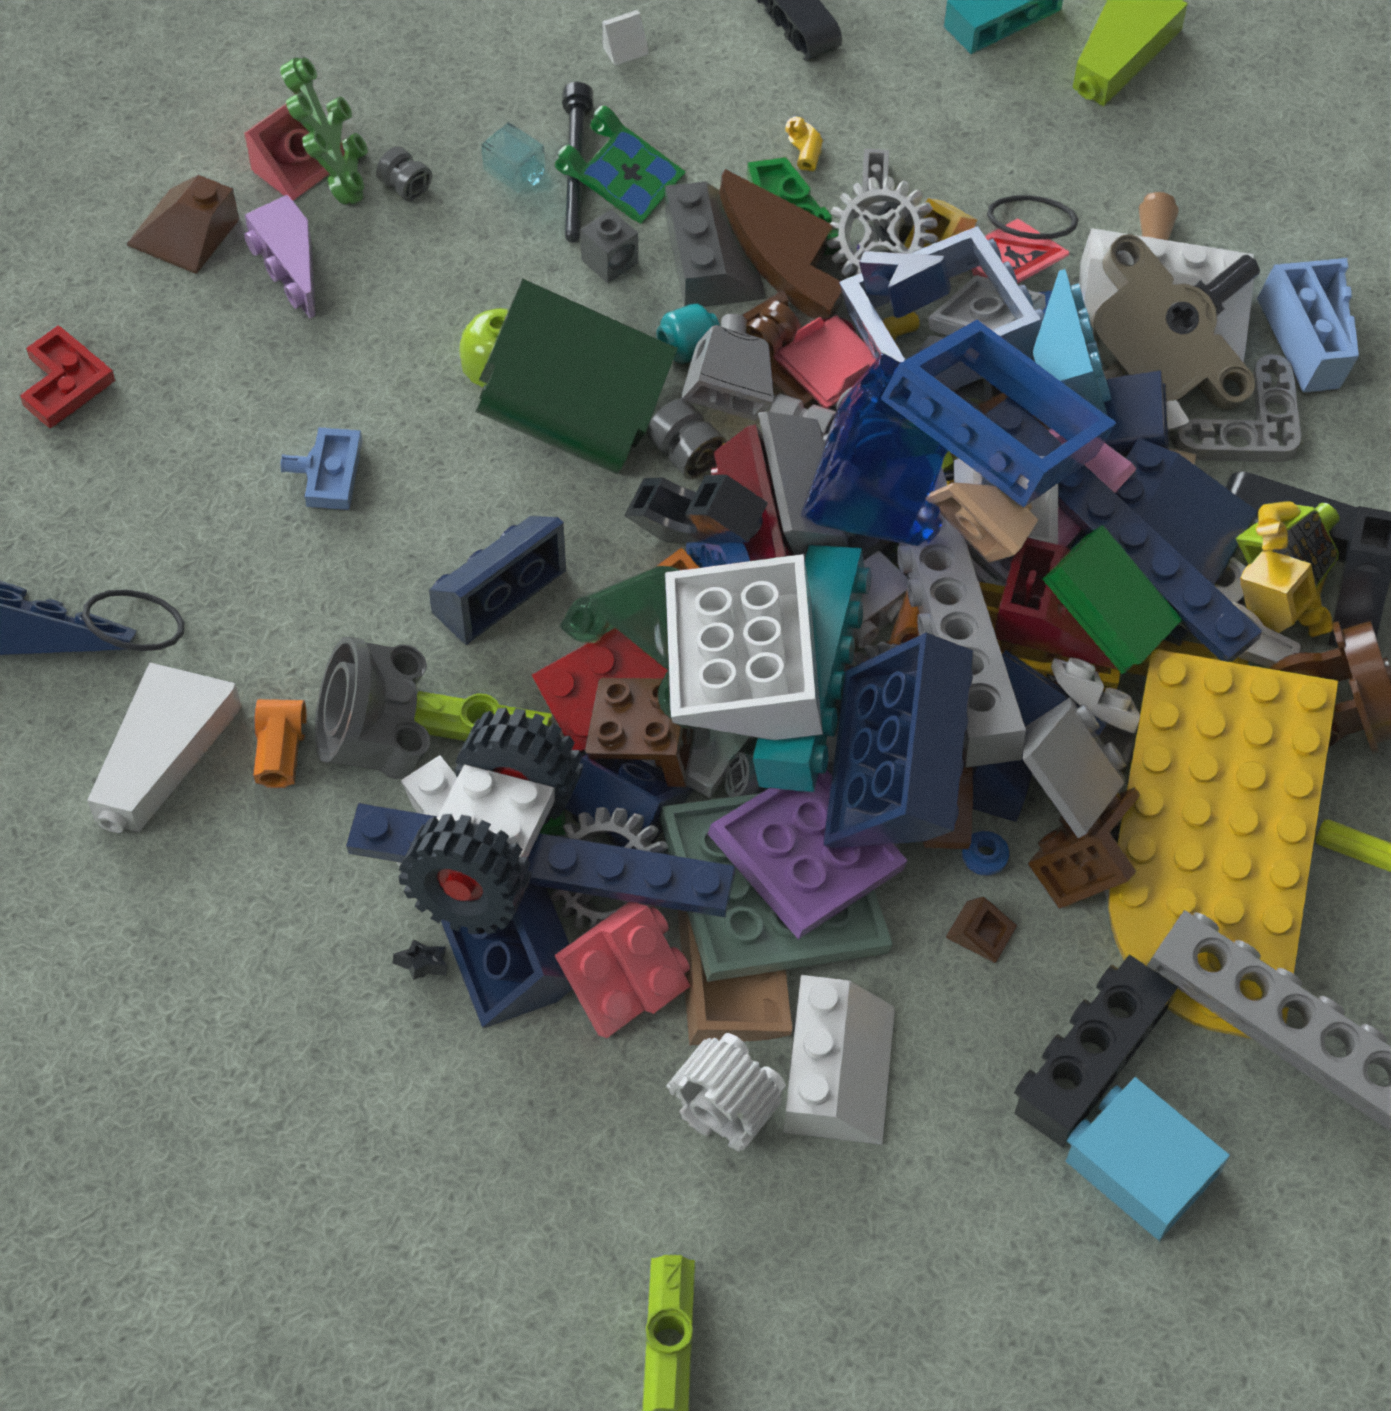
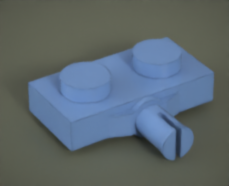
M318 427L315 445L307 457L282 455V473H304L307 475L308 482L304 496L307 507L350 509L362 446L361 430Z

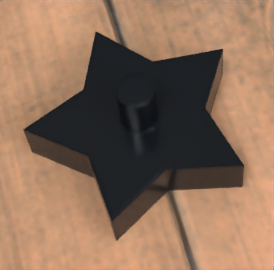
M413 939L409 949L393 953L392 964L408 969L413 980L423 978L427 974L446 976L447 964L443 960L446 946H426Z

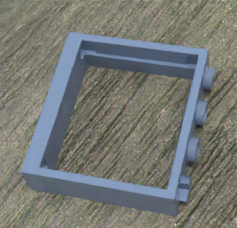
M977 226L910 253L944 256L949 278L981 266L1016 319L992 331L1030 359L1034 357L1033 349L1044 319V313L1041 308L1036 310L1033 308V302L1027 287L1024 284L1018 286L1009 261L1002 262L999 248L994 239L987 240ZM860 273L839 283L848 315L889 383L899 363L905 361V358L874 308L891 302L890 296L867 295L863 276ZM973 348L966 351L974 359H977L979 353ZM961 361L934 376L935 379L951 391L983 378ZM909 391L902 396L908 400L912 392Z

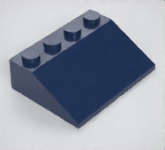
M1138 438L1126 458L1135 466L1136 471L1115 494L1208 581L1216 586L1230 563V559L1239 547L1236 538L1251 527L1257 517V510L1179 453ZM1081 530L1070 550L1088 534ZM1177 625L1164 640L1181 646L1189 631Z
M926 632L845 671L823 846L843 848L923 842L954 831L959 814L957 804L959 780L964 768L962 752L964 734L968 726L967 706L969 688L973 681V671L971 670L973 650Z

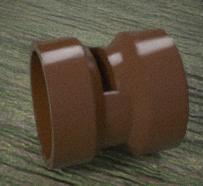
M772 301L760 312L759 319H752L746 325V334L764 339L769 345L770 359H772L782 349V342H789L796 335L797 330L800 329L798 318L788 306L778 301Z

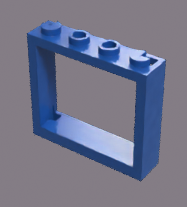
M977 319L899 363L881 397V400L1023 508L1095 458L1116 425L1114 420ZM973 348L979 355L977 359H974L966 351ZM961 361L1066 439L1067 442L1044 458H1040L935 379L934 376ZM911 391L912 393L908 400L902 396ZM1021 475L1029 480L1027 490L1017 483Z

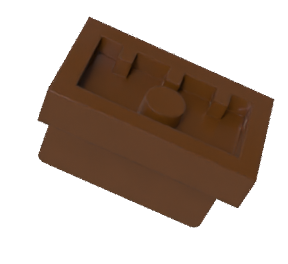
M601 678L598 682L585 752L589 759L655 760L656 767L663 770L668 787H686L696 727L672 722L670 679Z
M1135 787L1120 794L1117 793L1089 831L1080 838L1076 836L1064 817L1061 816L1059 818L1060 827L1045 835L1038 842L1040 850L1027 864L1059 909L1128 882L1135 874V868L1110 834V831L1141 796Z

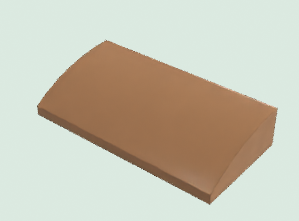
M678 910L681 952L690 966V970L684 974L690 984V987L685 990L689 1045H700L707 1038H716L720 1041L725 1033L734 1035L743 1042L770 1040L791 1035L792 1022L786 970L708 982L687 911Z

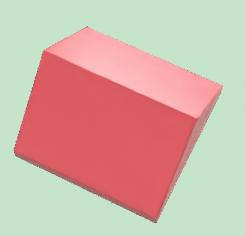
M284 104L244 134L251 170L284 196L288 194L293 201L329 175V173L315 158H312L306 152L302 138L310 132L300 121L295 120L291 116L287 105ZM341 142V144H340V150H341V153H342V155H343V157H344L345 151H344V149H343L342 142Z

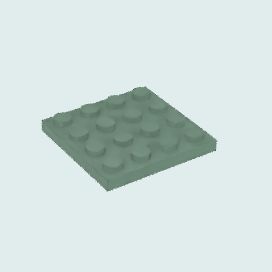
M761 793L662 806L659 820L670 855L735 866L707 833L712 823ZM736 867L726 918L687 911L708 982L888 954L893 945L875 890H872L800 939H797Z

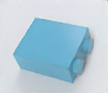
M1134 1077L1123 1090L1116 1085L1105 1096L1098 1107L1102 1113L1092 1123L1084 1119L1073 1130L1067 1139L1071 1148L1066 1162L1160 1241L1218 1177L1230 1155Z

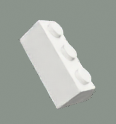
M801 975L783 1133L882 1145L895 1011L893 1005L849 980Z

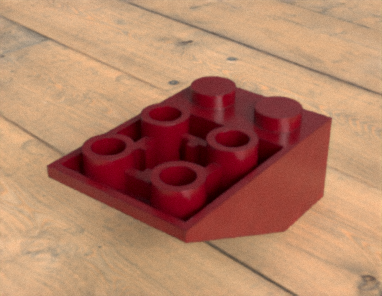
M1027 537L1021 549L1014 555L994 630L997 640L1068 658H1077L1088 663L1118 670L1042 580L1071 550L1065 546Z

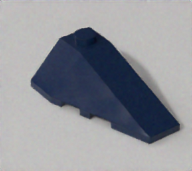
M0 581V655L128 650L107 643L92 633L82 618L83 612L76 613L75 618L66 615L67 609L63 607L62 602L51 598L46 599V601H28L23 599L27 589ZM89 613L94 626L106 635L122 642L132 643L134 641L137 630Z

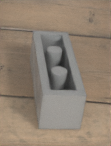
M864 149L862 187L865 192L870 190L868 182L869 178L872 177L878 181L879 189H883L884 180L888 177L889 150ZM886 201L871 204L865 209L871 214L877 215Z

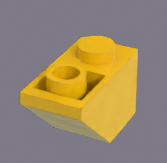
M1262 551L1252 564L1246 566L1240 577V585L1243 590L1246 608L1259 618L1263 626L1277 633L1292 626L1317 597L1311 563L1273 551Z

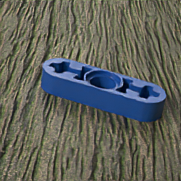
M687 542L686 553L699 568L750 561L747 550L742 542Z

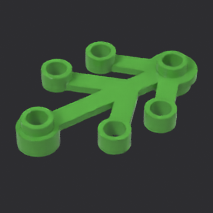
M295 57L280 67L284 83L295 93L294 96L286 100L288 111L295 120L300 121L310 132L302 138L303 146L306 152L312 158H315L330 174L328 185L335 199L341 204L349 202L355 204L363 198L364 182L357 168L358 159L368 153L367 145L358 133H354L342 140V146L345 151L343 157L340 150L343 122L352 117L351 108L348 102L339 96L327 103V120L313 87V80L317 78L315 67L309 59Z

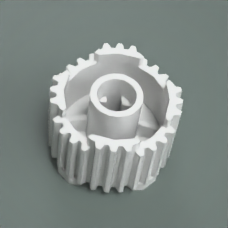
M725 1033L720 1041L716 1038L704 1039L666 1087L670 1090L671 1095L677 1093V1098L682 1100L681 1104L684 1106L679 1112L682 1115L681 1118L689 1122V1126L707 1137L712 1131L719 1133L720 1136L726 1137L730 1141L728 1143L729 1147L739 1152L748 1146L781 1104L782 1098L779 1095L786 1085L783 1078L775 1070L769 1067L761 1068L757 1061L751 1059V1056L748 1055L749 1049L741 1039Z

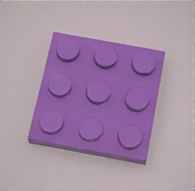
M827 770L825 774H818L814 792L769 788L712 823L707 833L797 939H800L903 871L908 862L893 844L843 848L823 846L832 775Z

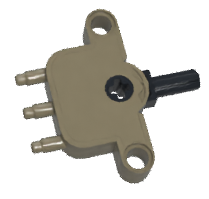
M1125 234L1116 238L1104 254L1102 265L1105 274L1117 287L1118 291L1104 301L1090 318L1100 358L1108 367L1103 371L1106 379L1161 370L1162 383L1166 384L1167 402L1181 400L1198 386L1209 401L1218 408L1229 410L1240 406L1253 393L1255 378L1224 338L1219 334L1214 335V331L1217 325V316L1225 309L1221 304L1259 275L1260 268L1257 261L1248 254L1242 255L1206 285L1202 280L1193 286L1189 284H1173V276L1142 239L1132 234ZM1123 250L1128 252L1133 258L1134 265L1125 266L1118 262L1116 251ZM1181 318L1185 324L1175 328L1171 322ZM1224 379H1230L1237 383L1240 390L1239 396L1234 397L1225 392L1223 388Z

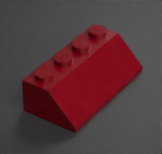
M756 424L747 426L714 452L717 467L711 468V475L727 474L768 502L762 514L763 523L754 537L750 538L749 542H742L747 550L750 561L794 556L783 532L763 435Z

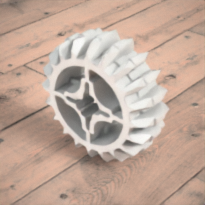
M872 177L869 178L868 182L869 191L865 192L863 187L856 183L853 185L854 191L858 195L855 199L852 200L845 193L840 196L847 207L844 211L838 207L832 208L831 213L841 219L840 223H830L833 225L832 233H837L839 236L829 239L827 245L833 249L841 248L832 256V260L836 264L847 261L841 271L846 277L852 275L857 269L856 275L861 273L859 261L864 251L880 252L886 250L892 253L910 254L924 248V243H937L938 237L936 235L926 233V230L933 229L938 225L935 218L923 219L924 216L932 211L931 204L927 202L917 206L923 197L920 190L917 189L906 197L910 186L908 182L902 181L896 191H894L893 178L886 177L883 189H879L878 181ZM882 201L900 204L895 210L891 208L889 212L881 216L873 215L865 209L871 204ZM911 213L915 229L912 244L907 249L900 241L899 232L906 223L904 219ZM857 218L864 225L865 235L859 243L860 248L854 253L850 236L852 225ZM871 220L877 226L882 225L884 229L886 224H889L887 232L896 243V246H892L887 240L883 242L880 238L878 243L874 242L878 236L874 232L875 229L868 222Z

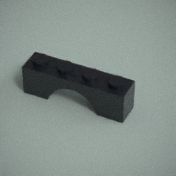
M727 474L705 475L697 492L679 486L664 477L643 478L624 516L664 542H749L750 538L754 537L762 526V514L768 502Z

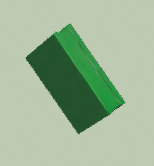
M1101 525L1083 538L1042 579L1121 674L1126 673L1135 663L1137 665L1141 664L1182 621V618L1104 525Z

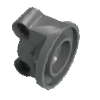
M343 637L337 643L324 671L316 707L315 742L316 752L321 762L374 769L394 779H404L413 772L430 746L428 732L414 720L417 706L416 685L427 668L426 659L419 650L409 645L388 647L365 642L364 639Z

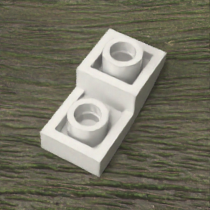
M1054 658L1051 668L1056 680L1072 699L1080 706L1085 704L1092 714L1120 729L1135 733L1140 714L1128 694L1113 688H1106L1105 692H1102L1104 685L1098 672L1095 671L1093 665L1086 661L1070 658L1068 662Z

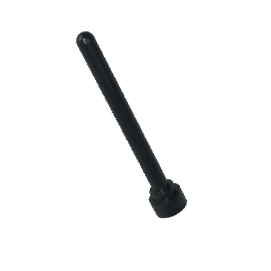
M572 82L563 88L562 106L569 115L568 145L573 146L584 159L585 117L593 108L594 91L586 83ZM567 176L565 238L568 242L575 243L580 239L583 183L577 178Z

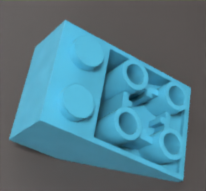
M1066 269L1058 272L1033 349L1035 363L1107 415L1104 402L1110 401L1112 398L1102 369L1103 365L1093 336L1089 314L1079 283L1070 285Z

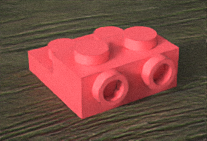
M628 902L554 955L599 1036L608 1038L643 1011L654 1014L690 987L684 975L690 970L689 963L679 949L676 947L670 948L663 935L669 930L668 923L655 907L649 908L646 905Z

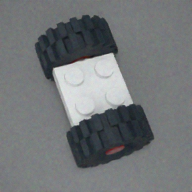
M498 708L495 715L488 711L483 714L481 719H477L457 756L455 773L458 778L437 818L434 816L428 819L426 824H422L399 867V871H401L398 877L401 885H406L403 892L408 899H417L414 906L421 913L425 910L433 913L430 919L439 924L442 919L450 922L449 928L459 931L461 926L467 927L469 934H479L481 928L487 934L495 933L498 927L503 929L508 926L531 880L532 872L528 871L530 867L528 855L543 824H547L550 818L556 820L562 811L565 810L583 769V765L579 764L582 759L580 751L572 750L575 742L570 736L562 738L559 735L562 728L557 724L553 723L549 727L542 723L545 717L535 713L532 719L526 717V710L518 708L515 709L513 715L509 714L507 708Z

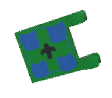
M602 105L595 111V118L591 121L590 127L595 133L610 139L588 164L573 146L565 145L558 153L559 157L555 161V168L564 175L577 178L629 218L642 224L665 198V186L676 185L686 171L624 126L613 110Z

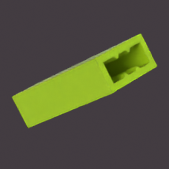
M1107 0L1077 61L1072 88L1078 91L1083 98L1093 100L1105 106L1182 30L1188 3L1183 0Z

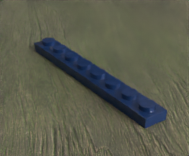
M1007 397L985 414L987 418L1038 456H1047L1063 445L1028 411L1010 397ZM1083 465L1058 483V507L1086 534H1090L1101 525H1104L1182 618L1180 623L1219 660L1233 662L1260 640L1262 630L1089 468Z
M358 803L346 848L348 853L352 855L401 863L419 828L434 816ZM541 833L538 834L528 855L530 862L528 871L532 872L529 885L724 918L727 915L735 877V866Z

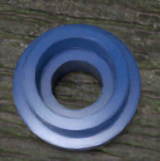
M979 831L972 834L969 850L962 849V858L965 865L974 873L986 876L994 875L1005 868L1009 859V847L1006 841L998 834L990 831ZM980 847H989L994 853L992 855H983L978 849Z

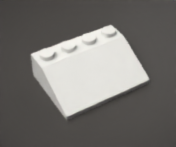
M1091 228L1080 262L1079 285L1089 318L1093 316L1104 301L1118 291L1117 287L1105 274L1102 260L1115 239L1125 235V233ZM1138 236L1173 276V284H1189L1193 286L1202 280L1206 285L1242 255L1248 254L1253 258V254ZM1123 250L1116 251L1118 262L1125 266L1134 265L1133 258L1128 252ZM1254 279L1221 304L1225 309L1217 316V325L1214 331V335L1219 334L1224 338L1243 363ZM1181 318L1171 322L1175 328L1185 324Z
M803 554L666 572L672 722L771 740L822 734L811 596Z

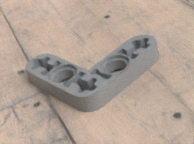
M1274 354L1265 355L1257 361L1253 372L1255 378L1253 393L1257 420L1189 419L1188 425L1178 429L1175 442L1177 450L1196 454V460L1285 462L1294 458L1301 442V430L1291 363L1286 358ZM1267 370L1274 371L1275 376L1279 377L1274 388H1270L1272 381L1270 373L1266 372ZM1268 403H1279L1285 407L1287 412L1281 415L1273 414L1266 409L1265 405ZM1283 427L1281 436L1283 443L1287 444L1286 446H1280L1278 440L1274 439L1277 428ZM1214 434L1219 435L1217 445L1214 444L1216 438H1213ZM1190 435H1197L1198 440L1202 441V443L1195 444ZM1232 435L1241 436L1248 441L1249 445L1242 448L1234 447L1227 441V437Z

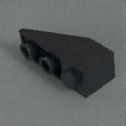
M1358 506L1352 519L1333 623L1339 621L1341 629L1371 621L1377 639L1391 579V512ZM1332 629L1328 645L1338 647L1334 630Z

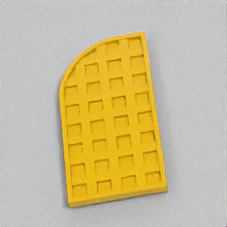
M1154 649L1151 652L1127 790L1135 787L1141 796L1122 817L1117 842L1136 872L1128 882L1110 888L1108 893V912L1111 929L1123 960L1130 954L1147 966L1182 912L1186 910L1192 915L1197 912L1210 918L1218 925V932L1232 942L1240 940L1251 945L1260 953V960L1273 969L1283 968L1294 974L1338 681ZM1207 952L1197 955L1198 963L1202 969L1211 973L1220 971V962L1216 956ZM1251 980L1240 981L1239 987L1244 997L1252 1001L1262 999V991L1255 982ZM1177 989L1175 997L1168 1007V1010L1193 1025L1210 1031L1252 1039ZM1289 1008L1282 1009V1018L1285 1023H1287Z

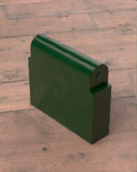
M522 278L479 378V381L486 383V385H484L480 393V400L475 412L614 474H618L628 458L630 448H636L646 433L678 348Z

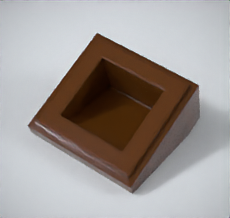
M983 896L966 901L946 938L996 963L1017 925Z

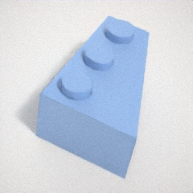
M1347 258L1274 265L1257 297L1286 359L1292 365L1293 373L1303 393L1340 389L1359 357L1354 316L1350 315L1349 301L1352 294L1351 287L1346 284Z

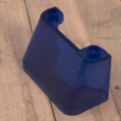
M882 352L849 390L835 414L802 507L801 517L816 526L911 546H919L924 541L930 543L942 526L943 520L938 517L940 512L939 506L932 502L929 503L925 498L935 489L941 466L948 450L881 400L899 363H901ZM909 391L902 396L908 400L912 392Z

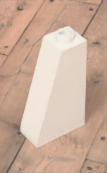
M149 663L87 800L94 820L99 826L114 833H121L124 829L140 832L238 714L241 702L236 683Z

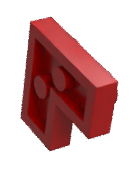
M57 325L26 348L29 359L48 375L23 392L20 398L23 406L51 429L116 380L111 368L60 325Z

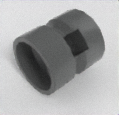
M681 398L663 406L652 418L647 428L649 440L664 455L669 456L671 463L687 479H695L716 466L714 452L723 443L727 442L710 422L704 421L702 414L689 401L682 400Z

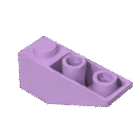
M287 194L245 214L248 232L244 234V238L254 256L261 254L265 259L264 265L271 279L274 282L281 280L285 285L284 290L291 305L295 309L301 306L308 317L312 318L315 316L312 242L308 220Z

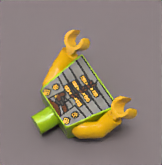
M1290 501L1264 504L1259 508L1258 522L1236 538L1248 564H1252L1262 551H1273L1311 563L1317 597L1298 620L1303 626H1309V635L1311 637L1331 632L1333 620L1328 609L1322 606L1320 594L1327 573L1338 560L1339 552L1329 531L1340 521L1339 514L1327 503H1320L1316 508L1296 505Z

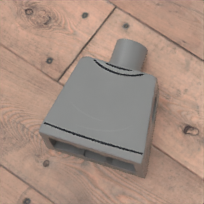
M727 314L722 317L721 326H712L699 340L695 347L681 399L756 421L759 417L758 413L764 412L773 403L774 398L769 345L764 339L746 334L747 320L745 317L739 314Z

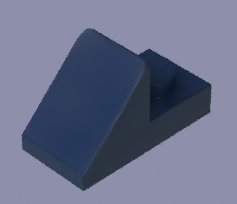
M864 251L859 261L867 295L890 296L895 318H901L948 295L951 290L944 256Z

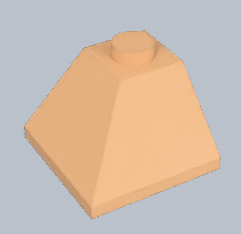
M954 482L931 492L925 498L988 562L1015 555L1021 549L1038 521L1030 511L1032 509L1031 503L1023 508L996 486Z

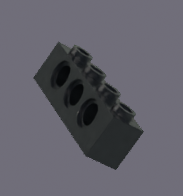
M1130 954L1119 968L1113 964L1108 967L1096 986L1100 990L1092 1003L1087 999L1080 1003L1069 1021L1073 1025L1072 1029L1065 1038L1057 1034L1052 1039L1042 1055V1059L1046 1061L1038 1073L1030 1069L1014 1091V1094L1019 1097L1014 1114L1062 1148L1068 1143L1067 1139L1073 1130L1086 1119L1167 1012L1177 992L1178 986ZM1109 1009H1123L1130 1017L1119 1018L1113 1015ZM1086 1042L1094 1043L1103 1052L1098 1054L1088 1052L1082 1044ZM1054 1079H1069L1076 1088L1071 1090L1063 1089L1055 1083Z

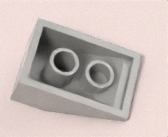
M1070 697L1025 727L1023 761L1073 832L1080 838L1089 831L1124 785V775L1121 769L1126 766V762L1112 742L1104 745L1095 733V730L1100 728L1089 708L1085 704L1078 708Z

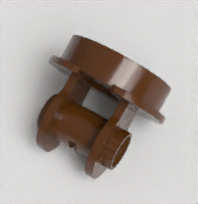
M1339 621L1334 622L1332 627L1339 648L1323 653H1294L1280 659L1279 662L1268 668L1336 680L1338 682L1350 679L1349 683L1354 699L1335 704L1328 748L1335 745L1338 740L1346 735L1365 730L1372 754L1380 753L1377 743L1391 740V668L1387 657L1382 658L1371 621L1341 629Z

